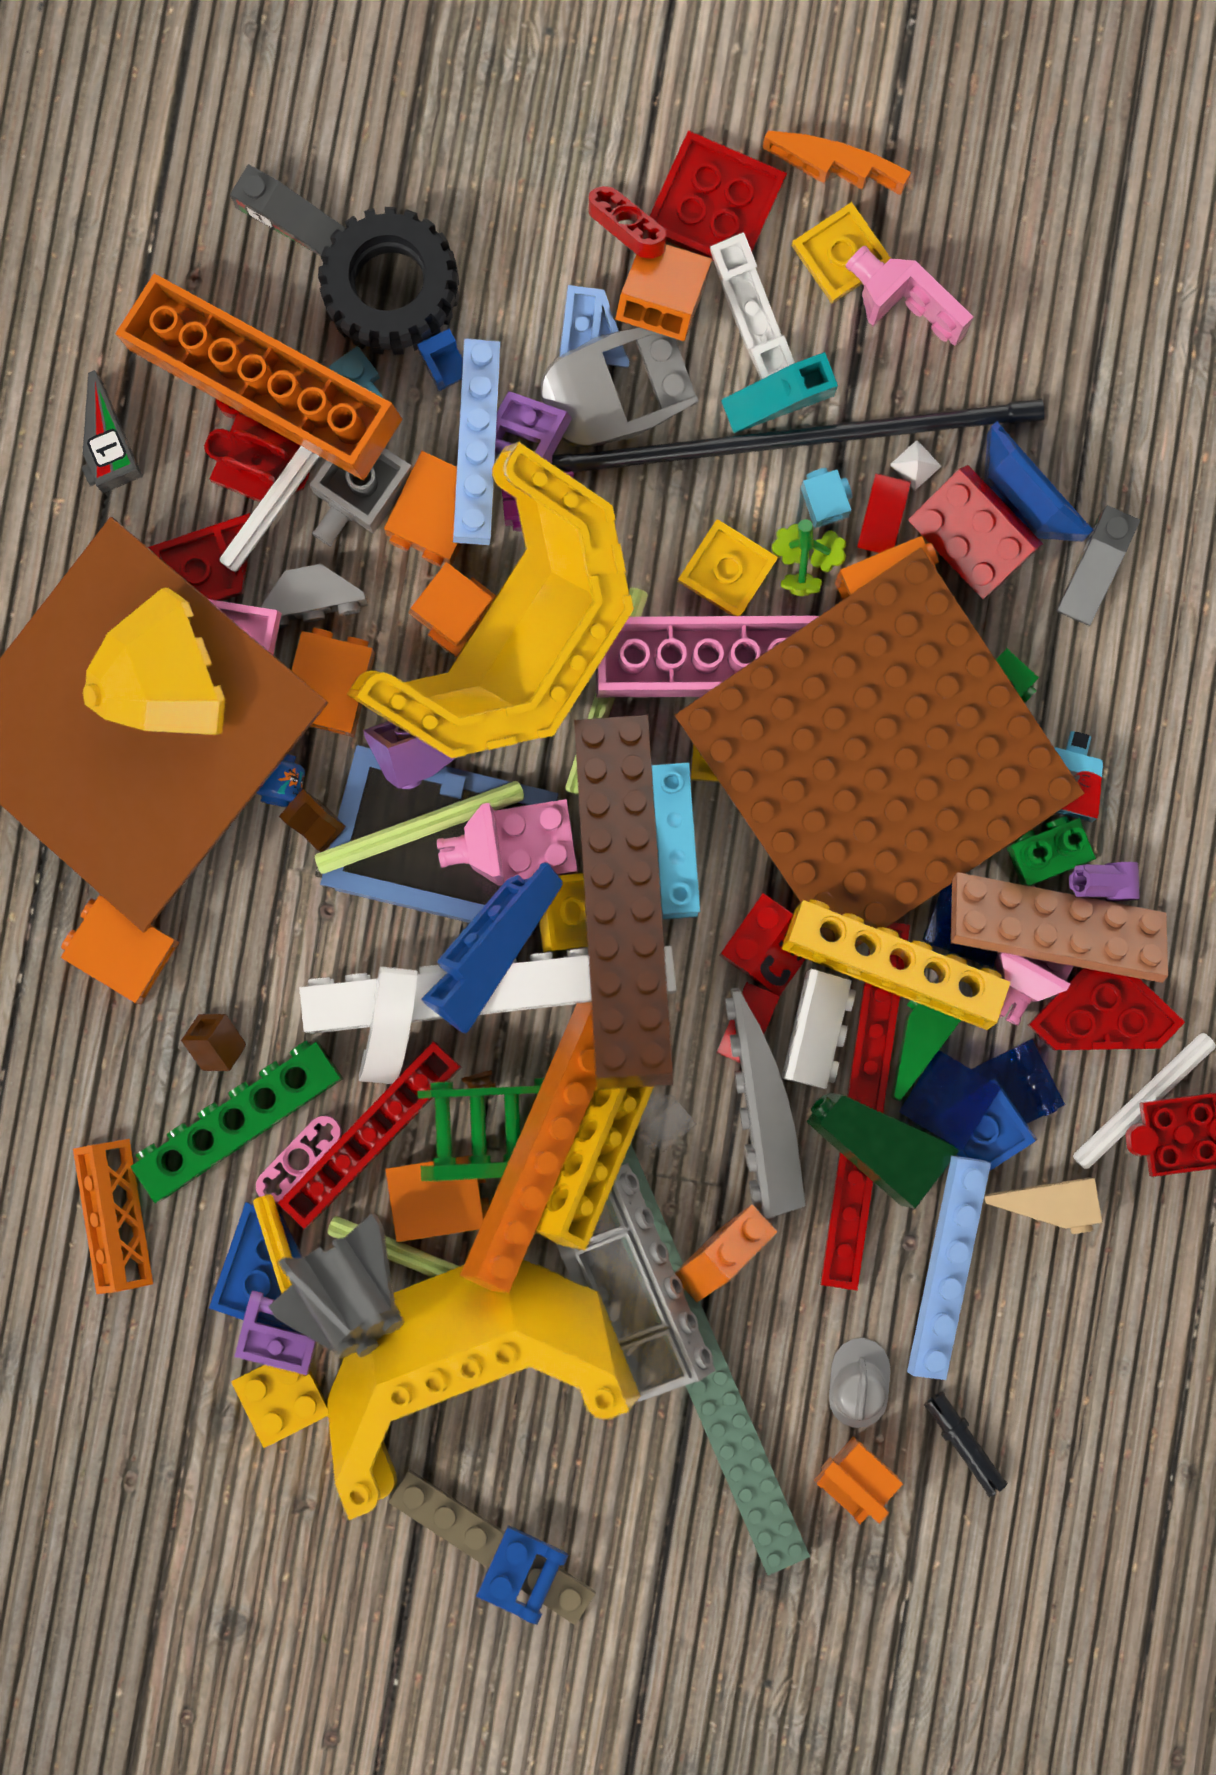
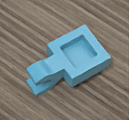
M358 346L328 366L334 372L384 398L373 384L380 378L379 373Z

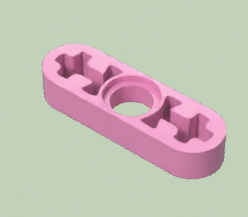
M320 1116L312 1120L258 1177L256 1191L259 1197L267 1195L265 1192L268 1187L265 1182L266 1178L276 1179L283 1172L276 1168L282 1163L283 1168L289 1174L296 1176V1179L291 1183L289 1177H286L279 1185L282 1190L281 1194L271 1193L275 1203L279 1202L341 1138L342 1128L339 1122L330 1116ZM320 1123L322 1126H326L330 1123L333 1126L330 1132L333 1139L331 1141L323 1139L316 1145L318 1149L322 1150L317 1156L314 1149L310 1145L303 1143L302 1140L307 1135L309 1141H313L319 1134V1131L316 1129L317 1125ZM294 1149H304L309 1155V1164L303 1170H296L289 1163V1155Z

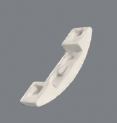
M740 233L710 246L715 267L730 309L760 378L763 379L794 364L795 362L785 336L781 335L758 276L757 264L745 233Z
M380 967L375 990L373 1017L367 1047L363 1052L359 1081L393 1084L399 1077L410 1032L418 971Z

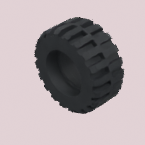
M385 207L384 214H376L374 208L365 210V218L357 221L356 217L352 216L346 220L347 228L343 232L336 229L330 236L331 246H325L321 254L323 265L318 268V279L321 285L319 289L331 321L335 323L337 330L344 337H350L352 343L361 349L368 346L371 347L372 353L381 355L384 354V349L392 350L393 355L404 354L403 348L413 346L414 351L418 350L417 344L423 342L428 337L431 338L441 333L440 327L443 324L448 325L453 317L452 309L458 304L459 276L453 251L450 250L448 240L444 234L437 233L435 224L427 218L423 219V221L418 220L416 212L406 209L404 215L397 214L396 207ZM386 253L403 254L415 260L423 272V287L417 297L408 305L396 310H378L364 304L357 294L355 284L356 277L361 268L378 255Z

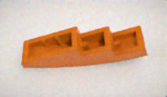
M770 130L764 136L763 149L825 184L832 172L862 190L869 178L901 196L911 175L910 171L878 155L842 142L807 134Z

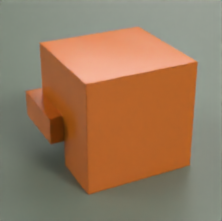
M446 562L412 605L408 613L431 630L427 636L454 657H457L496 595L472 577L469 580Z
M855 1436L848 1441L834 1458L830 1456L821 1466V1473L814 1479L815 1483L844 1507L860 1525L869 1515L880 1524L889 1514L884 1505L903 1485L899 1477Z

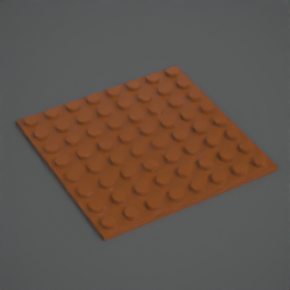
M110 517L0 657V805L142 932H146L326 707L328 702L117 520ZM168 587L189 602L194 615L190 619L192 631L195 638L202 637L212 663V665L206 668L213 686H220L225 698L222 734L144 731L105 720L84 704L83 689L86 686V670L107 633L162 588Z
M921 547L674 715L799 901H821L830 907V911L840 915L844 913L856 915L864 920L863 924L876 929L878 927H888L950 885L957 872L966 874L1084 794ZM826 927L820 928V932L828 942L836 941L835 934L831 929ZM855 941V948L864 942Z

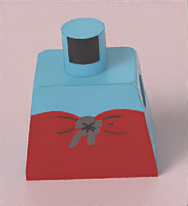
M1070 731L1066 750L1054 748L1084 794L1056 813L1093 822L1098 819L1103 760L1087 756L1092 738L1090 735Z

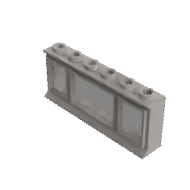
M629 1163L621 1165L586 1251L556 1245L571 1281L599 1291L641 1397L636 1402L638 1403L679 1387L698 1382L716 1370L713 1365L712 1354L709 1348L705 1346L699 1332L697 1318L690 1310L683 1294V1285L675 1275L669 1261L668 1249L661 1241L654 1225L653 1214L646 1206L642 1197L638 1178L632 1172Z

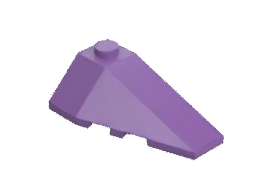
M389 721L363 730L364 736L386 780L398 789H411L419 786L421 780L432 777L455 759L449 758Z

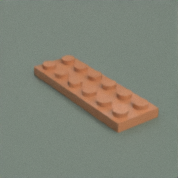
M958 872L952 879L951 943L1161 983L1168 977L1166 912L1088 897H1076V895Z

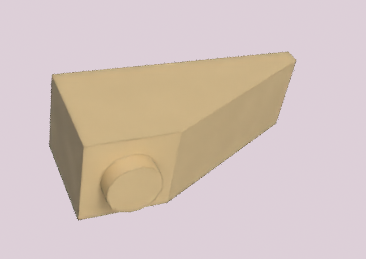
M1087 1177L984 1195L983 1203L1065 1229L1070 1228L1071 1234L1093 1231L1092 1224L1102 1223L1095 1178Z

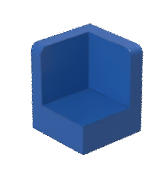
M450 328L417 344L419 354L438 391L462 380L463 358L457 348L456 340Z

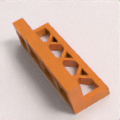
M130 1139L74 1148L73 1154L96 1295L153 1285L136 1175L130 1167L134 1164ZM119 1148L121 1165L115 1172L108 1166L106 1150ZM117 1185L126 1191L127 1201L123 1208L114 1203L113 1192ZM124 1221L132 1227L133 1237L128 1245L119 1236V1228ZM129 1258H131L138 1264L140 1279L127 1282L125 1265Z

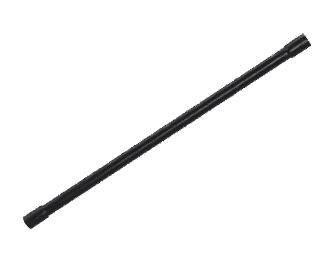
M1034 399L1010 402L1006 405L580 454L552 455V464L563 472L573 471V473L992 425L996 421L1000 424L1043 421L1045 412L1043 400Z

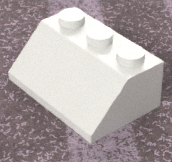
M814 969L806 972L781 1079L822 1089L827 1088L828 1082H835L839 1062L833 1061L836 1046L843 1047L848 1027L842 1025L845 1010L851 1012L856 990L850 989L851 980Z

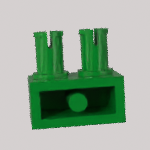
M1064 816L1047 823L1049 830L1035 835L1034 830L1031 829L1014 841L1015 844L1006 848L1021 885L1031 886L1074 869L1075 866L1083 865L1096 859L1080 818L1070 822L1068 816Z

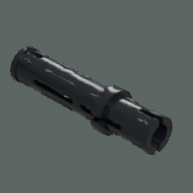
M943 1391L937 1393L935 1400L931 1397L924 1403L925 1408L929 1410L943 1430L941 1432L942 1437L945 1441L950 1440L986 1491L987 1496L992 1497L996 1495V1488L999 1492L1007 1486V1481L1003 1479L967 1428L969 1423L965 1417L960 1418Z

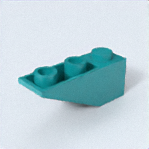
M823 352L791 364L721 399V403L733 434L834 397L838 384L826 353Z

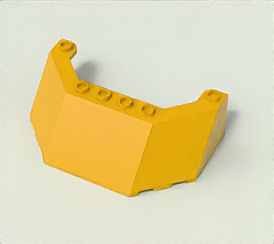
M520 442L503 448L493 464L492 478L498 487L516 500L526 550L449 671L402 682L388 673L366 671L357 677L347 693L348 696L449 758L554 736L634 610L625 576L626 568L621 544L618 542L613 505Z
M523 1260L509 1293L490 1291L461 1277L460 1274L464 1265L394 1292V1302L400 1311L404 1324L398 1330L385 1334L378 1339V1347L370 1354L359 1357L355 1352L344 1357L327 1397L335 1486L348 1519L351 1520L370 1512L379 1500L387 1497L396 1487L397 1474L383 1441L392 1420L527 1367H532L579 1388L588 1411L599 1419H610L628 1412L641 1396L599 1291L564 1278L563 1275L538 1264L535 1265Z

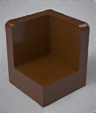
M304 789L299 792L279 815L288 826L303 835L319 852L325 851L346 827L321 801Z
M198 1014L181 1039L186 1049L203 1071H230L246 1047V1042L226 1014Z

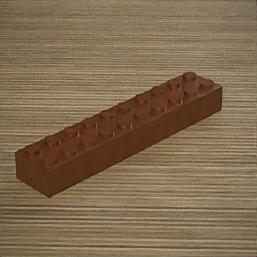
M648 715L574 720L597 1089L674 1085Z

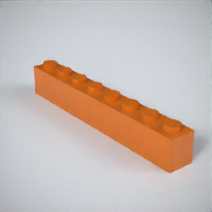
M591 1002L577 1003L461 1271V1277L490 1291L509 1293L596 1089Z

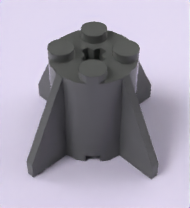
M372 1213L346 1237L331 1241L335 1248L324 1253L321 1247H319L305 1258H282L278 1262L284 1273L290 1278L292 1285L268 1306L276 1319L335 1352L339 1358L347 1357L355 1352L359 1357L370 1354L378 1347V1339L385 1334L398 1330L404 1324L400 1311L394 1302L384 1228L377 1215Z

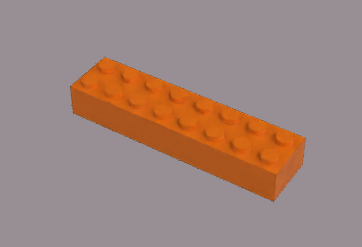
M155 273L115 333L131 352L363 481L403 420L394 405L386 399Z

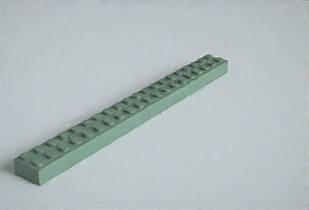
M630 1143L622 1165L629 1163L632 1172L638 1178L640 1192L646 1206L653 1214L654 1225L661 1241L668 1249L669 1261L675 1272L683 1265V1262ZM608 1196L606 1203L617 1227L621 1226ZM625 1236L622 1240L656 1319L660 1324L662 1321ZM683 1288V1294L688 1306L697 1318L698 1329L704 1344L712 1354L713 1365L716 1370L702 1380L685 1386L767 1575H771L809 1558L810 1555L700 1301L696 1302ZM666 1334L664 1335V1337L675 1360V1363L678 1367V1370L682 1375L684 1373L678 1362V1359L670 1343L668 1335Z

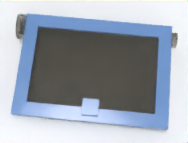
M356 745L338 814V819L346 827L330 844L329 849L511 782L445 766L432 777L421 780V784L417 787L398 789L386 780L371 748ZM521 784L524 799L498 810L557 801L558 793ZM468 821L325 874L320 873L318 867H316L315 877L322 878L320 885L323 887L467 923L474 919L501 887L473 870L470 864L462 863L441 868L438 856L440 849H437V839L458 837L465 834L464 827ZM538 924L530 936L535 937Z

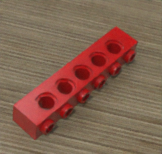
M433 1041L292 1187L278 1204L303 1229L310 1227L433 1099L418 1098V1091L430 1090V1083L449 1082L462 1067L438 1043Z

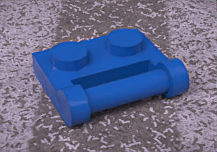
M508 1525L476 1597L511 1612L529 1623L537 1625L542 1616L540 1609L560 1565H565L569 1555L559 1548ZM536 1554L545 1557L546 1561L527 1604H524L516 1599Z

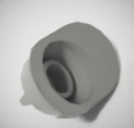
M865 1338L851 1339L841 1345L833 1358L829 1389L830 1408L835 1418L850 1427H867L877 1422L884 1414L888 1403L890 1383L889 1358L884 1349L875 1341Z

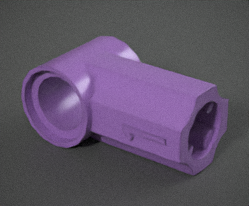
M1138 862L1075 866L1073 873L1069 876L1070 889L1075 892L1076 897H1106V901L1139 900Z

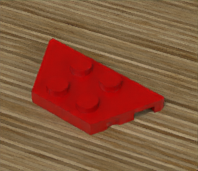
M251 513L158 543L148 548L207 599L224 601L242 595L249 556L236 572L224 566L220 562V557L251 516Z

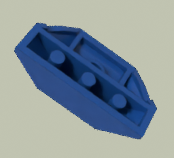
M996 421L987 433L984 482L1038 539L1083 542L1094 529L1049 481L1000 423Z

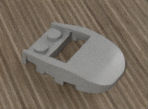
M640 327L590 339L589 342L555 359L547 367L541 381L543 403L567 411L572 417L561 439L575 447L590 448L605 445L609 442L631 439L663 423L684 409L697 404L699 401L695 395L676 339ZM636 340L660 410L627 422L602 352Z

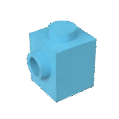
M821 468L806 475L807 479L802 482L801 491L814 529L849 518L851 507L848 499L852 498V492L847 478L841 479L838 469L828 472L827 468Z

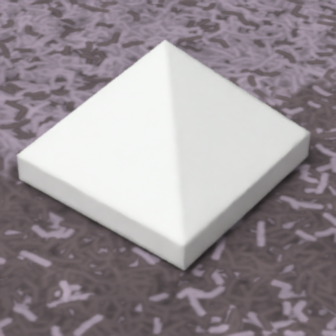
M918 440L890 464L903 480L911 481L910 487L914 491L941 468V465Z

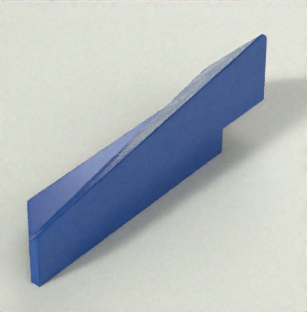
M548 863L540 864L537 871L528 879L524 880L519 875L507 879L437 961L438 965L447 974L421 1000L460 1032L467 1033L562 887V880Z

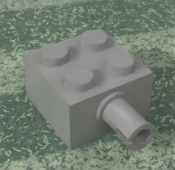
M384 448L363 481L326 460L309 485L316 496L328 503L330 509L312 532V535L331 547L333 541L348 520L351 522L354 520L374 534L399 498L412 471V466Z

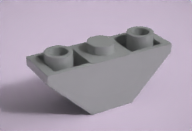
M316 564L284 571L260 608L281 612L279 629L288 627L289 621L303 618L305 623L316 622L325 619L324 614L339 611V615L342 616L355 614L361 611V606L368 605V602L362 590L324 565Z

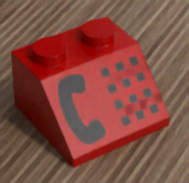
M762 893L719 955L770 992L779 996L806 960L803 957L781 949L794 914L764 893Z

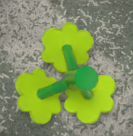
M807 519L801 520L798 524H793L787 529H778L776 532L778 539L772 543L773 553L776 556L782 557V562L785 565H791L794 562L800 564L798 574H787L781 581V587L790 590L796 596H809L811 593H818L820 591L822 580L813 578L811 574L807 573L809 551L812 548L814 552L811 555L810 562L816 568L821 567V570L824 572H830L833 566L842 565L846 558V554L843 551L846 547V540L838 537V534L831 530L823 535L822 540H814L813 524Z

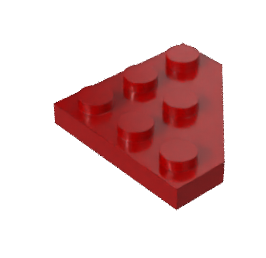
M1081 968L1068 982L1070 983L1068 989L1056 994L1028 1023V1026L1054 1051L1160 1049L1180 1029L1185 1021L1140 978Z

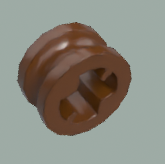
M493 1070L461 1078L462 1083L467 1085V1089L497 1087L496 1083L491 1081Z

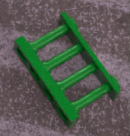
M534 1078V1086L453 1089V1082L430 1083V1090L418 1091V1098H435L437 1158H433V1165L421 1166V1181L502 1178L520 1136L519 1094L538 1093L544 1078ZM485 1095H504L506 1154H503V1162H491V1155H487ZM469 1096L472 1156H468L467 1164H456V1157H452L450 1097Z

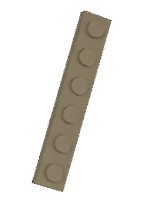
M410 1469L388 1502L487 1568H489L505 1531ZM536 1554L521 1588L528 1595H531L546 1561V1558L539 1554ZM559 1567L543 1605L576 1625L596 1594V1591Z

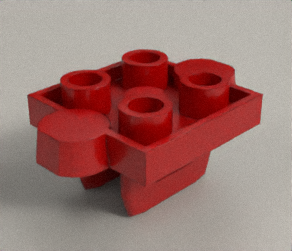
M237 413L230 431L215 429L209 433L204 444L206 454L217 461L209 480L214 484L261 502L301 446L263 424ZM310 473L306 475L295 492H300L305 488Z
M1216 1093L1139 1102L1142 1123H1136L1127 1129L1125 1134L1126 1145L1131 1154L1147 1156L1149 1176L1156 1177L1216 1169Z

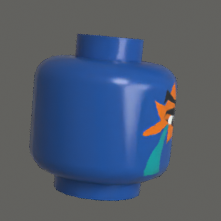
M287 754L258 790L257 794L261 796L260 802L287 807L299 794L304 782L305 769L295 763L296 756Z

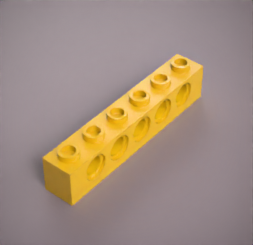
M803 900L795 909L781 949L982 1029L988 1030L998 1022L1011 983L1002 979V975L999 972L989 968H981L979 970L967 965V961L964 958L952 954L941 955L932 951L933 948L929 944L921 941L908 942L898 938V933L889 928L878 927L876 929L863 924L864 920L856 915L849 913L840 915L830 911V907L827 904L818 900ZM826 927L831 929L835 934L836 941L828 942L824 940L821 936L820 928ZM855 941L866 943L870 949V956L859 954L855 948ZM890 955H897L903 960V970L896 969L891 965ZM925 968H930L937 973L938 983H931L926 979L924 975ZM959 982H965L970 985L973 991L972 997H967L960 992Z
M596 1086L535 1230L536 1233L558 1245L586 1251L654 1086L598 1090Z

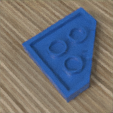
M245 1202L209 1309L244 1320L252 1291L264 1293V1297L276 1300L281 1295L254 1204ZM279 1213L292 1258H303L283 1215ZM259 1312L257 1322L298 1332L276 1319L274 1315Z

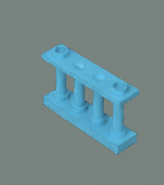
M689 763L652 765L662 920L698 917V912H700Z

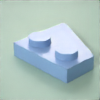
M572 285L567 286L559 357L589 342L590 339L619 332L610 311L605 290ZM623 345L602 352L607 365L629 367V359Z

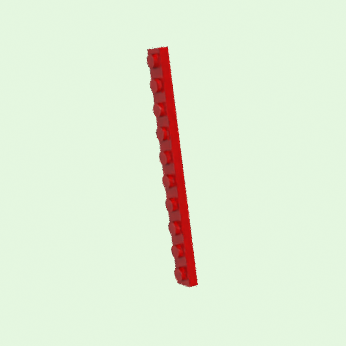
M893 922L886 927L897 932L898 938L908 941L909 924ZM890 955L891 965L896 969L903 970V960L897 955ZM864 982L847 1097L883 1113L900 996ZM841 1152L838 1155L820 1285L858 1291L873 1181Z

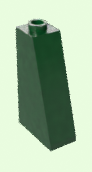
M828 1093L821 1096L811 1108L812 1114L806 1121L900 1206L916 1209L950 1164L951 1156H956L959 1152L955 1146L841 1094Z

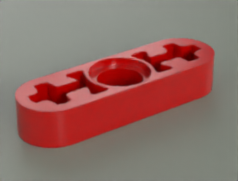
M602 186L593 189L589 193V215L635 254L642 258L652 259L661 256L665 252V229L618 190ZM623 220L635 221L633 224H621L619 222Z

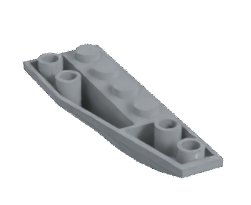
M737 987L731 988L732 998H725L727 1018L728 1020H735L736 1034L730 1035L732 1056L740 1057L741 1071H735L737 1093H744L746 1107L739 1108L742 1130L749 1129L751 1144H744L745 1157L749 1172H755L756 1179L749 1181L750 1195L754 1207L761 1210L764 1218H772L806 1206L797 1135L788 1096L776 1061L756 1018Z

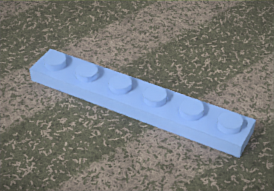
M464 338L453 543L490 545L493 500L492 467L495 460L500 341Z
M951 1156L907 1372L912 1376L941 1380L947 1379L991 1163L985 1160Z

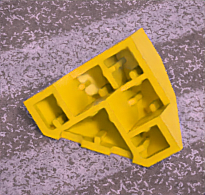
M168 587L162 588L109 631L86 670V686L83 689L84 704L105 720L144 731L222 734L225 698L221 687L213 686L206 668L212 665L203 639L202 637L195 638L192 631L190 619L194 615L189 602Z

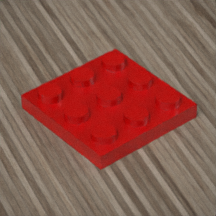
M688 130L649 216L665 229L667 242L695 254L711 258L713 262L710 246L743 232L753 253L784 184L787 173Z

